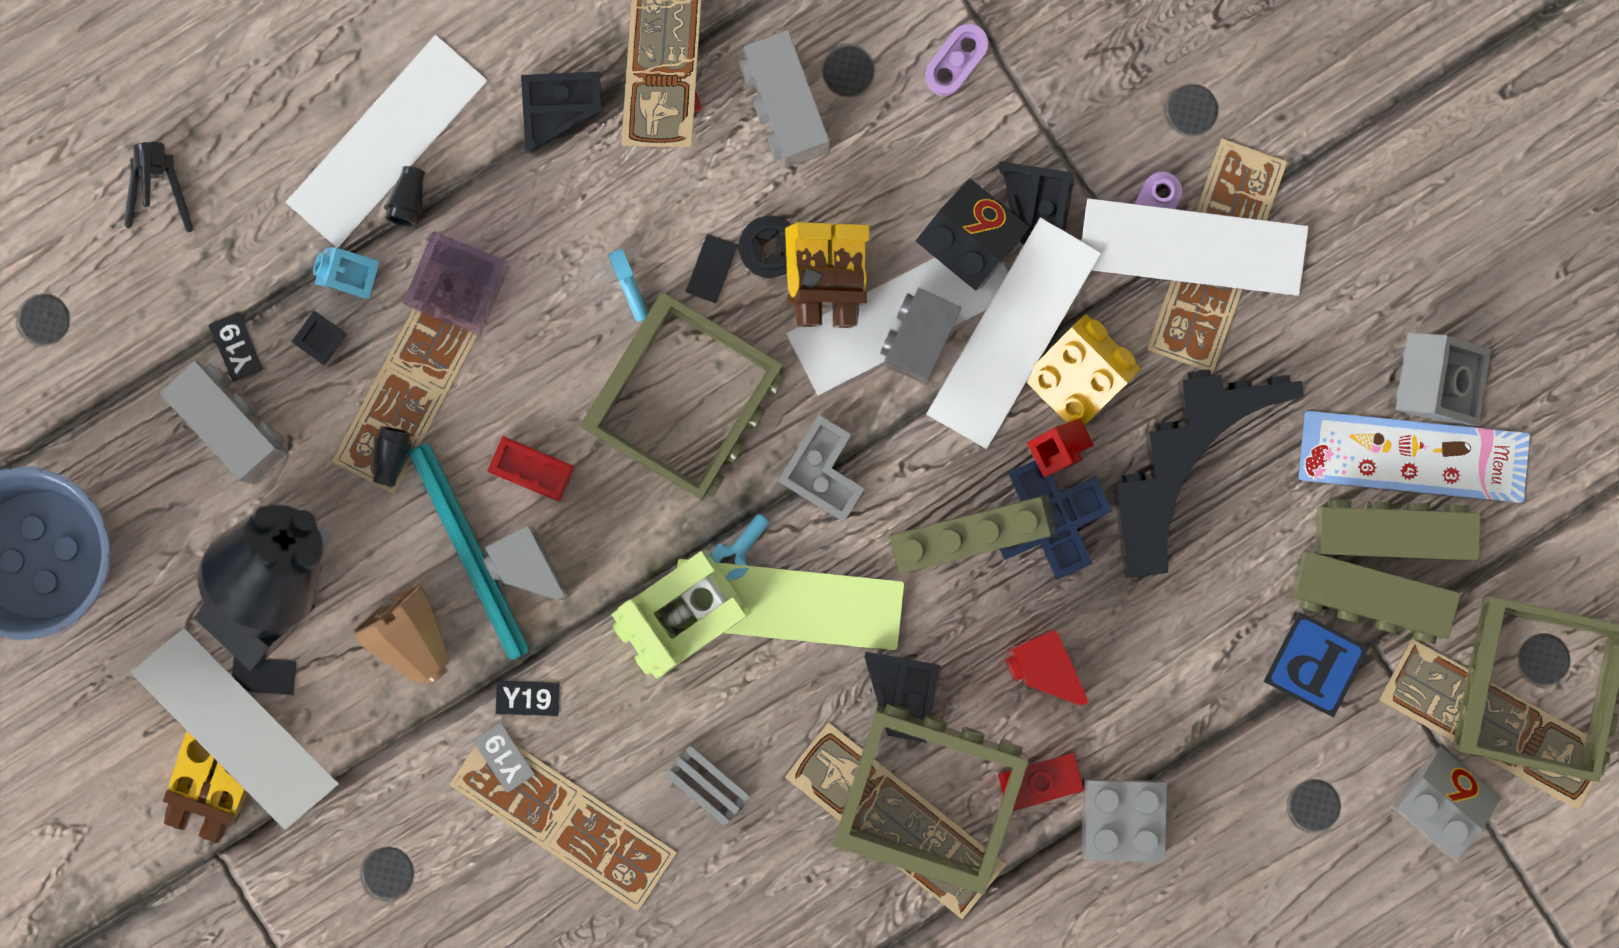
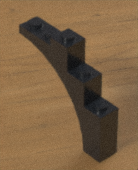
M1210 369L1187 372L1188 379L1178 383L1184 427L1179 428L1178 421L1154 424L1155 431L1146 434L1151 479L1146 480L1145 473L1122 475V483L1113 485L1125 578L1168 573L1167 540L1172 510L1181 486L1199 456L1223 431L1243 417L1264 407L1303 397L1302 381L1291 382L1290 375L1267 378V385L1252 387L1251 380L1228 383L1229 390H1223L1222 375L1211 376Z

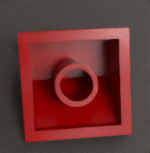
M1050 629L1008 648L1011 657L1006 658L1005 662L1014 681L1022 680L1026 686L1083 706L1089 703L1056 629Z

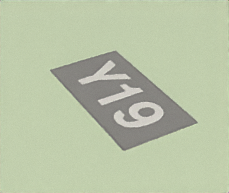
M501 722L473 740L507 793L535 775Z

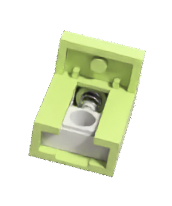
M705 549L638 596L622 604L611 615L616 621L612 626L617 635L624 643L630 641L638 652L635 659L646 675L649 676L652 673L658 679L751 613L707 549ZM700 587L708 589L713 595V604L709 609L700 608L694 600L695 592ZM681 596L683 604H677V608L670 609V613H664L663 617L660 610ZM691 616L697 618L698 621L679 635H676L670 627L677 626L680 628L679 625L683 622L686 624L685 621L689 618L692 619Z

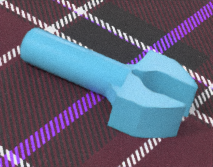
M623 248L609 253L608 256L636 321L641 322L645 320L649 311L640 289L636 285L635 277Z
M757 514L733 545L723 546L719 543L715 547L711 555L716 563H721L723 558L736 554L734 559L736 565L749 566L746 564V553L767 528L769 520L764 515ZM749 568L733 569L726 578L727 580L740 578Z

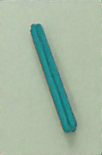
M426 443L414 448L410 452V457L508 658L516 659L529 651V645L497 580L492 578L483 559L486 557L432 446Z

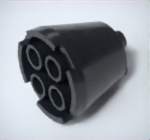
M286 505L261 506L254 513L217 536L208 546L198 567V588L206 607L211 605L219 616L231 624L230 629L251 637H276L287 633L289 629L299 624L306 617L316 598L323 550L322 537L316 526V519L309 511L298 510Z

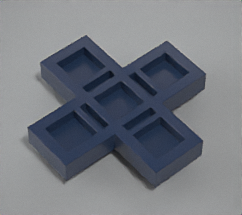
M1035 460L1008 472V476L1020 501L1048 494L1058 532L1045 538L1001 548L999 550L1003 559H1009L1040 545L1056 580L1093 564L1077 527L1112 512L1097 477H1092L1060 492L1053 475L1043 478Z

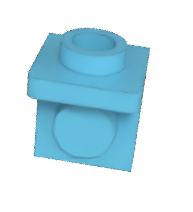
M326 247L324 252L317 256L314 264L315 285L329 287L369 299L380 261L337 247Z

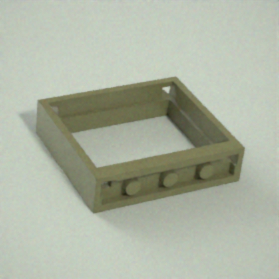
M661 292L580 427L703 501L706 494L713 498L725 478L719 474L726 461L733 464L745 443L740 441V438L746 428L754 430L765 413V410L760 405L766 395L770 394L774 397L786 377L780 374L783 364L664 292ZM670 314H673L766 371L698 484L602 426Z
M1493 596L1483 597L1452 751L1600 782L1601 775L1605 773L1606 764L1610 762V753L1606 752L1609 736L1613 737L1618 723V715L1614 713L1616 698H1619V624ZM1504 614L1607 636L1581 766L1477 744Z
M887 704L886 708L877 705L833 846L985 895L1029 761L1028 753L1022 751V746L1012 744V741L1001 739L999 744L985 740L984 733L972 728L963 727L961 732L946 727L947 722L938 717L925 715L924 719L908 715L910 710L900 705L897 707ZM884 727L1012 767L979 868L852 827Z

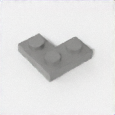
M818 414L777 482L842 522H845L865 489L832 469L852 434Z

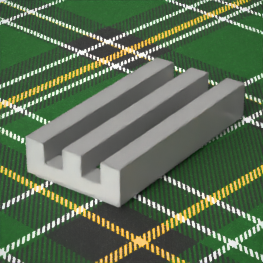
M692 745L689 746L665 775L723 826L728 824L750 798L747 792ZM691 757L694 758L739 798L735 803L732 802L691 767L687 761ZM679 770L685 771L729 810L725 814L719 811L677 775Z

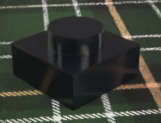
M314 310L291 342L325 366L348 334Z

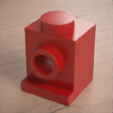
M1081 418L1054 427L1027 442L1043 478L1084 460L1081 453L1094 446Z

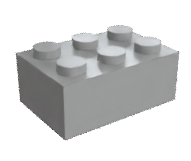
M787 30L743 46L744 58L739 60L740 69L747 88L755 86L758 95L753 96V104L761 125L768 123L771 132L766 134L774 161L782 159L786 169L829 153V139L789 31Z
M193 361L159 394L239 481L254 484L287 454L286 450L281 446L285 439L270 423L268 425L264 421L260 423L254 417L259 411L243 394L240 396L237 392L233 394L228 387L232 384V381L219 367H214L211 363L203 365Z

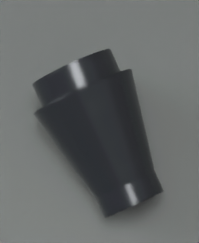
M412 166L402 167L401 175L384 205V209L387 211L385 218L388 221L401 226L414 227L416 226L417 219L422 218L423 180L425 177L423 170Z
M380 426L379 434L374 435L373 482L386 486H396L398 475L413 444L409 442L410 432L398 428Z

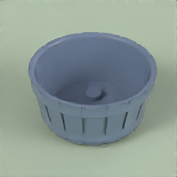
M13 467L12 470L9 468L0 470V637L3 638L5 636L7 639L31 640L33 638L38 639L50 636L78 621L91 609L99 598L110 571L111 541L108 528L102 513L94 501L80 487L55 472L45 469L41 471L39 468Z

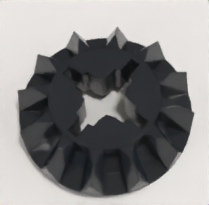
M762 216L750 222L743 230L739 240V254L743 264L754 275L771 279L787 274L785 228L792 225L787 220L778 216ZM778 232L777 247L785 256L771 253L762 262L763 248L755 239L770 241Z

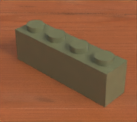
M1046 494L898 532L889 536L898 573L903 574L1045 538L1057 533L1058 530L1049 496Z
M1328 500L1327 507L1317 508L1315 554L1325 556L1479 561L1481 513H1469V505H1445V512L1430 511V504L1406 503V510H1391V502L1368 501L1367 509L1351 508L1352 501Z
M1302 552L1290 598L1300 600L1298 607L1305 610L1322 613L1323 607L1337 610L1336 618L1357 624L1360 623L1361 617L1376 621L1375 629L1398 634L1399 628L1414 631L1412 639L1436 645L1437 638L1449 639L1461 593L1312 552Z

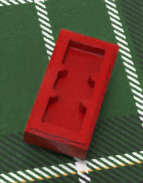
M502 436L487 472L561 502L575 466Z
M1074 753L1027 765L1012 811L1084 791ZM1011 770L997 774L1002 794H1004Z

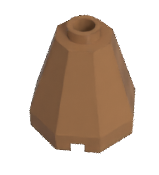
M417 583L392 597L391 600L393 602L383 608L381 605L354 629V635L364 648L415 683L419 684L426 680L428 684H432L448 671L445 665L450 659L428 595L420 584Z

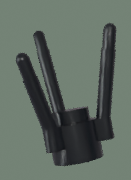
M160 142L135 144L133 146L134 158H130L131 175L126 205L125 227H132L139 177L142 178V205L149 207L151 179L162 177V170H166L185 230L192 232L193 226L174 169L173 155H166L165 144Z

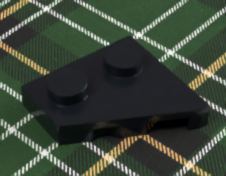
M600 71L521 75L525 150H533L602 111Z
M999 161L1000 174L1004 176L1009 193L1007 198L1011 211L1031 227L1020 240V243L1023 245L1026 243L1040 218L1066 231L1075 173Z
M865 652V662L879 706L886 708L887 704L897 707L900 705L910 710L908 715L924 719L925 715H932L940 665ZM885 727L887 736L927 743V740Z

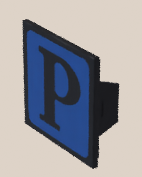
M1298 612L1263 682L1334 718L1369 647Z

